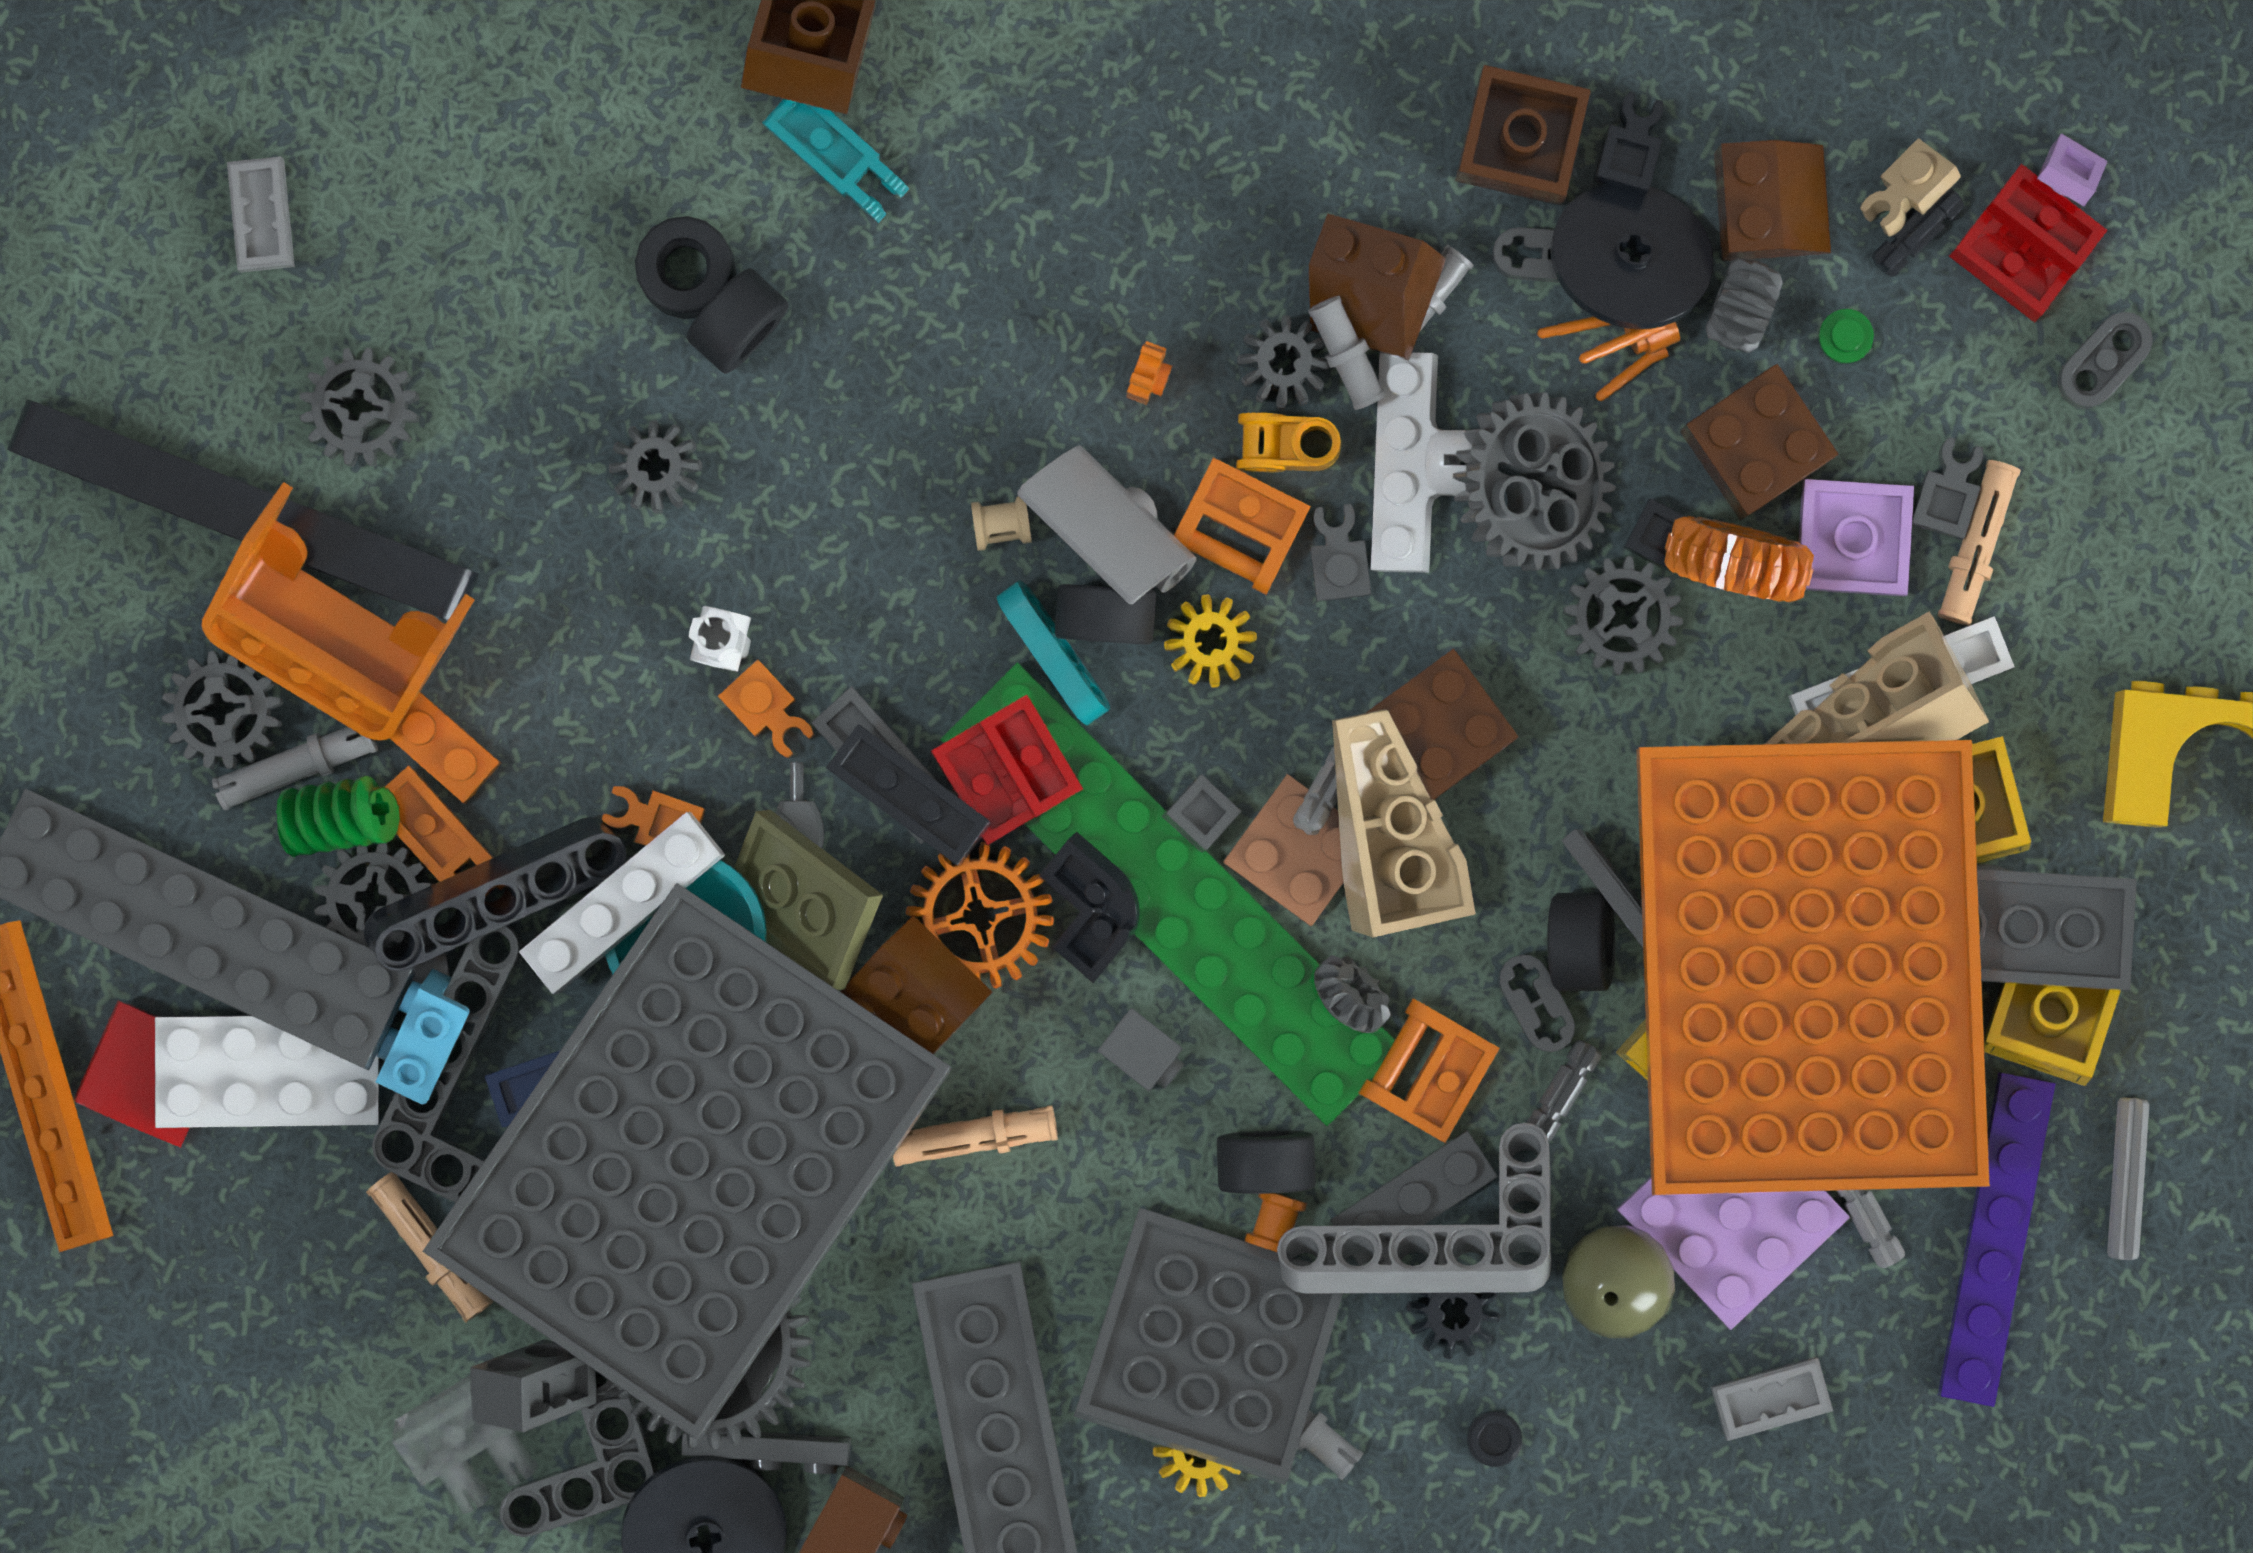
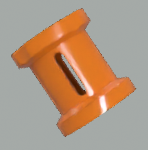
M1278 1193L1259 1194L1258 1197L1262 1200L1257 1221L1253 1232L1246 1233L1244 1241L1277 1252L1279 1240L1285 1232L1294 1228L1299 1212L1306 1210L1307 1203Z

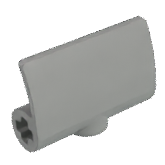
M1081 445L1072 448L1049 463L1027 480L1017 492L1018 496L1128 604H1134L1154 586L1163 593L1167 592L1184 578L1196 562V557L1157 520V510L1151 497L1140 488H1124Z

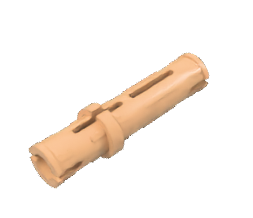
M1987 461L1985 474L1965 538L1962 541L1958 556H1952L1948 566L1953 572L1942 607L1937 614L1940 618L1960 625H1971L1972 616L1984 581H1990L1993 573V568L1989 564L2004 523L2017 477L2021 472L2019 468L2000 461ZM1993 495H1994L1995 499H1994V502H1993V505H1992V508H1991V511H1990V514H1989V517H1988V520H1987V523H1986V526H1985V529H1984L1983 536H1981V532H1982V529H1983V526H1984V523H1985V520H1986V516H1987V513H1988V510H1989V507H1990V504H1991V501H1992V498H1993ZM1976 549H1977V554H1976V557H1975V560H1974V564H1973V566H1972V569H1971V572H1970V575H1969V579H1968V582H1967V585H1966V588H1965V591H1964L1963 588H1964V585H1965V581H1966L1968 572L1970 571V568H1971V565H1972V562H1973V557H1974L1975 551H1976Z
M1053 1105L1006 1114L1003 1109L992 1111V1116L910 1130L893 1155L895 1166L998 1149L1000 1154L1010 1152V1147L1058 1140Z
M390 1172L366 1191L429 1272L426 1279L432 1286L438 1284L461 1314L465 1323L476 1317L494 1302V1300L422 1252L437 1231V1227L413 1198L397 1174Z

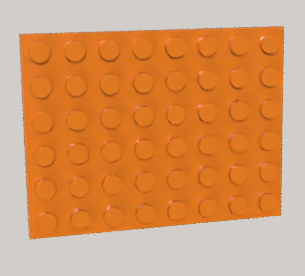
M1972 740L1639 747L1636 749L1652 1195L1990 1186Z

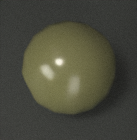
M1629 1225L1605 1226L1582 1237L1568 1252L1562 1270L1564 1299L1573 1317L1590 1332L1607 1338H1631L1649 1330L1668 1312L1675 1293L1673 1266L1663 1246L1649 1233Z

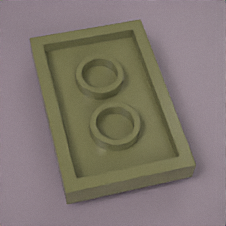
M772 810L756 811L734 868L750 883L761 902L766 920V942L836 990H843L847 986L883 895Z

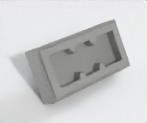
M280 156L227 162L237 270L242 273L295 267L284 159Z
M1817 1357L1710 1386L1725 1440L1727 1441L1833 1411Z

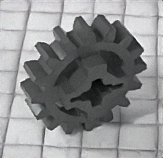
M346 348L343 349L342 363L337 364L326 356L323 358V363L327 372L323 376L313 372L308 374L307 377L316 385L314 392L300 393V399L312 405V411L300 415V420L304 424L316 425L317 428L311 432L308 439L313 444H319L327 440L328 443L325 447L324 455L331 460L340 451H344V464L354 467L358 456L363 455L367 464L373 467L377 466V452L383 451L393 459L397 456V453L392 443L397 438L407 443H410L413 439L404 430L406 423H417L420 421L419 415L408 410V404L420 400V396L416 391H404L403 387L408 384L412 377L406 370L393 375L392 372L395 368L396 360L389 355L380 364H377L376 352L373 349L366 348L362 359L357 360L353 351ZM352 374L350 383L338 391L330 390L338 380ZM378 376L389 384L394 394L395 403L383 400L378 394ZM361 394H364V399L381 412L371 410L370 413L362 412L359 416V421H356V416L338 403L349 405V402L357 403L360 400ZM325 412L337 415L342 422V439L338 438L330 429ZM382 423L390 425L381 436L367 442L369 432Z
M1627 556L1624 558L1621 569H1615L1613 562L1610 558L1602 561V574L1600 576L1590 568H1587L1582 573L1585 582L1588 584L1586 588L1577 585L1570 587L1568 592L1578 602L1577 605H1569L1563 608L1562 614L1575 618V624L1566 629L1564 633L1566 637H1580L1582 642L1574 651L1577 656L1585 654L1587 651L1594 654L1591 664L1592 669L1597 670L1605 661L1611 662L1612 675L1619 676L1624 668V663H1630L1634 673L1639 674L1644 670L1642 658L1647 657L1657 665L1663 660L1658 649L1659 645L1672 648L1677 643V640L1667 632L1668 628L1678 627L1683 624L1682 618L1670 615V608L1681 602L1680 596L1666 597L1663 590L1671 582L1668 576L1661 578L1657 582L1651 578L1654 564L1649 562L1639 572L1634 570L1633 557ZM1626 580L1639 584L1643 588L1636 593L1619 592L1609 582ZM1593 597L1594 602L1599 607L1598 624L1589 630L1586 617L1587 606L1590 598ZM1638 600H1641L1642 604L1634 610L1635 613L1630 618L1634 626L1631 630L1627 625L1623 624L1617 628L1613 627L1607 633L1603 631L1611 623L1610 619L1615 615V611L1611 606L1613 603L1620 608H1624L1628 604L1631 606ZM1656 603L1658 625L1653 636L1646 622L1648 608ZM1609 639L1626 640L1636 651L1626 653L1615 652L1602 645Z
M210 651L208 652V665L203 666L196 659H189L187 663L191 674L188 677L176 673L171 676L174 683L179 686L177 694L164 693L162 697L166 702L174 704V712L167 713L161 717L162 722L176 724L178 730L168 738L170 743L176 745L187 742L188 746L183 757L192 761L200 753H203V766L210 769L215 768L219 757L223 759L225 767L229 770L237 769L238 755H242L247 761L254 763L258 760L254 750L257 744L269 748L274 744L270 737L265 734L268 727H282V721L271 717V709L284 705L283 699L269 697L267 693L276 683L267 677L259 680L257 678L259 672L247 665L244 669L241 668L242 662L229 655L227 662L223 663L218 652ZM229 674L245 681L255 695L241 696L234 691ZM204 681V692L196 703L188 704L193 691ZM219 697H222L224 702L241 707L245 706L244 708L234 709V712L226 714L225 724L220 719L203 714L200 715L201 713L211 712V709L218 707L220 703ZM257 717L251 732L241 740L239 732L249 718ZM203 725L210 730L213 741L216 742V747L200 740L193 732L191 726Z
M390 842L378 844L376 852H371L370 846H357V855L354 857L346 850L340 849L337 855L342 865L338 869L324 865L321 869L331 880L328 886L320 885L314 888L315 893L326 896V904L314 909L315 915L329 916L332 922L325 928L335 933L340 932L344 937L370 948L365 941L363 931L365 922L371 915V906L367 903H362L363 893L373 892L375 884H379V894L387 896V906L409 896L401 894L391 881L392 867L406 880L410 895L434 885L432 883H420L418 879L427 867L423 863L408 866L406 863L411 851L407 848L402 847L394 856L390 855ZM369 863L366 874L362 879L353 885L343 884L352 871ZM340 903L349 905L358 918L356 925L358 931L354 930L344 919ZM378 906V907H376V909L374 910V912L377 911L378 909L384 907V906ZM397 930L388 934L383 941L382 947L390 948L394 942L399 944L404 938L405 931Z

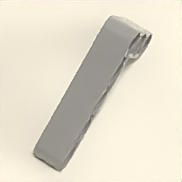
M1529 1123L1515 1124L1502 1135L1499 1145V1225L1295 1227L1283 1234L1277 1247L1283 1281L1290 1289L1300 1293L1530 1292L1539 1289L1547 1282L1551 1272V1167L1547 1135L1541 1128ZM1525 1150L1532 1151L1538 1155L1536 1159L1527 1163L1518 1162L1512 1158L1516 1153ZM1522 1201H1530L1538 1205L1535 1211L1527 1214L1518 1213L1512 1209L1515 1204ZM1468 1252L1478 1253L1483 1257L1479 1263L1470 1266L1462 1265L1457 1261L1459 1256ZM1521 1252H1531L1539 1257L1537 1261L1529 1265H1520L1512 1260L1515 1255ZM1303 1253L1312 1254L1317 1257L1308 1266L1301 1267L1291 1263L1295 1256ZM1356 1253H1365L1372 1257L1370 1262L1362 1266H1353L1346 1262L1348 1257ZM1409 1253H1422L1428 1257L1425 1262L1416 1266L1406 1265L1401 1262L1403 1257Z

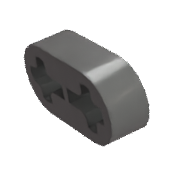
M1518 227L1510 228L1503 232L1496 240L1492 250V260L1497 271L1505 277L1516 280L1559 283L1553 269L1552 260L1547 259L1548 252H1551V240L1554 230ZM1513 239L1523 240V249L1539 251L1541 255L1540 259L1526 258L1523 260L1520 268H1515L1511 266L1512 261L1510 257L1502 256V249L1510 248Z
M1517 955L1509 958L1503 963L1499 971L1498 984L1526 1039L1533 1047L1541 1051L1555 1052L1563 1049L1574 1036L1575 1024L1561 994L1552 985L1548 970L1539 959L1531 955ZM1517 964H1521L1525 970L1534 968L1537 971L1538 977L1532 981V987L1538 999L1530 1002L1522 988L1512 990L1509 986L1508 981L1515 977L1512 968ZM1541 1004L1550 1018L1560 1016L1563 1019L1564 1025L1558 1029L1560 1039L1554 1043L1548 1037L1538 1038L1534 1030L1541 1025V1021L1534 1008Z

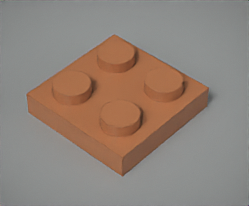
M1287 774L1223 863L1312 927L1343 884L1338 810L1332 808L1325 825L1316 835H1307L1304 830L1296 828L1293 823V817L1299 806L1304 802V797L1309 789Z

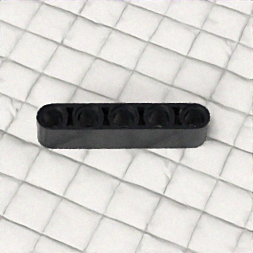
M587 817L579 819L378 909L365 922L363 931L365 941L384 967L394 971L410 969L603 882L625 864V846L613 830L599 818ZM600 839L606 840L605 847L601 853L594 857H585L586 849L591 843ZM548 862H556L555 870L549 877L542 880L535 879L536 871L540 866ZM500 884L506 885L505 892L501 898L494 902H484L485 895L489 889ZM448 907L456 908L454 916L446 924H433L434 918L439 911ZM397 930L405 931L404 938L399 944L390 948L382 947L383 941L388 934Z

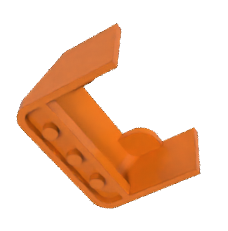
M283 482L239 546L202 619L203 632L210 642L224 652L360 735L372 740H386L393 735L449 646L475 599L465 594L446 624L435 616L420 611H410L403 614L395 627L301 570L307 558L306 545L295 530L277 521L293 487Z

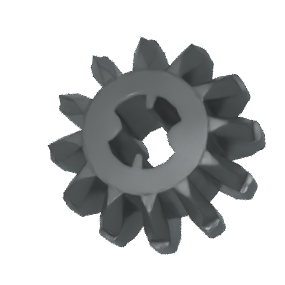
M1738 257L1732 261L1728 270H1726L1708 316L1709 319L1706 324L1708 338L1718 342L1720 346L1733 351L1740 350L1751 353L1755 350L1762 340L1775 309V304L1780 294L1779 291L1783 284L1781 274L1769 268L1767 264L1754 259L1750 261Z
M1289 315L1282 316L1279 333H1275L1272 324L1267 319L1261 321L1259 327L1265 341L1249 333L1243 339V343L1258 354L1245 353L1238 355L1237 358L1239 366L1256 368V370L1242 377L1241 383L1243 387H1251L1261 381L1263 385L1257 392L1256 401L1262 404L1267 400L1271 390L1278 392L1276 406L1277 409L1281 410L1286 408L1288 401L1287 392L1290 391L1293 392L1295 400L1299 405H1305L1308 402V396L1302 386L1303 383L1316 391H1321L1324 387L1322 379L1310 371H1326L1330 368L1326 358L1312 357L1313 354L1320 352L1326 347L1323 339L1316 338L1308 344L1304 341L1310 334L1312 324L1305 321L1300 326L1297 334L1290 333L1292 321ZM1284 349L1285 356H1288L1290 351L1295 354L1298 359L1293 363V374L1285 376L1282 375V368L1278 374L1271 369L1270 366L1275 360V351Z
M657 420L649 422V438L646 439L643 438L641 432L635 426L628 429L629 436L636 443L632 449L620 442H616L613 446V450L620 456L627 458V461L610 464L609 472L618 476L628 475V477L615 486V491L618 495L622 496L636 489L630 504L636 510H640L644 506L649 495L651 496V508L654 514L663 513V496L667 495L677 509L684 506V502L676 492L679 486L693 493L697 492L699 488L695 481L685 477V472L702 471L703 463L696 459L683 460V458L696 450L697 444L693 439H689L675 447L681 435V428L675 424L668 429L663 439L661 438V427ZM659 454L664 463L670 464L668 473L660 472L663 476L661 480L653 481L648 472L642 471L644 461L651 464L649 456Z

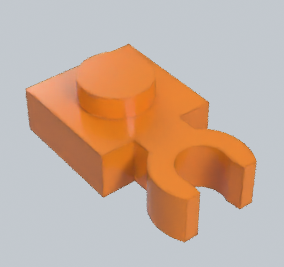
M1148 341L1143 344L1138 362L1129 381L1127 398L1147 405L1151 393L1162 396L1173 367L1164 363L1167 348Z
M756 660L718 695L755 737L768 727L773 732L772 741L775 749L784 757L790 758L793 755L791 749L784 743V734L787 730L798 728L809 739L814 736V731L809 723L799 717H790L785 712L796 700L759 660Z
M615 786L611 793L624 797L629 804L628 812L620 818L603 814L602 820L607 825L620 829L631 825L639 826L640 828L634 842L646 846L686 812H691L701 824L706 809L654 790L648 805L640 802L639 797L632 790L622 786Z

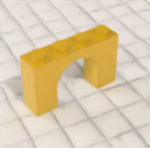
M2131 681V690L2125 689L2115 692L2103 822L2155 828L2168 826L2172 772L2175 758L2181 746L2192 734L2208 725L2233 727L2253 739V692H2240L2239 701L2218 699L2219 689L2206 687H2186L2185 695L2165 694V684L2147 681Z

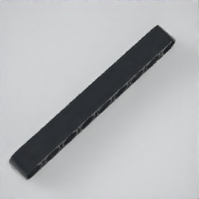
M29 399L25 402L7 448L8 451L240 541H243L248 531L275 495ZM288 499L277 518L278 522L295 530L304 541L307 548V558L303 564L304 566L446 621L449 620L465 594L471 597L479 576L478 573Z

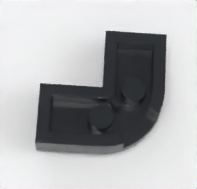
M1075 832L1039 876L1080 911L1052 948L1094 983L1133 937L1139 923L1140 908L1135 889L1127 876L1083 836Z

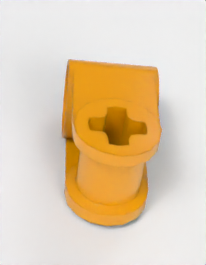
M1274 413L1238 414V423L1243 425L1242 458L1236 462V469L1249 472L1320 471L1332 466L1339 457L1341 450L1340 435L1335 425L1327 419L1286 416ZM1261 431H1264L1263 454H1259V442ZM1311 431H1322L1332 440L1330 451L1321 458L1307 456L1300 447L1303 437Z

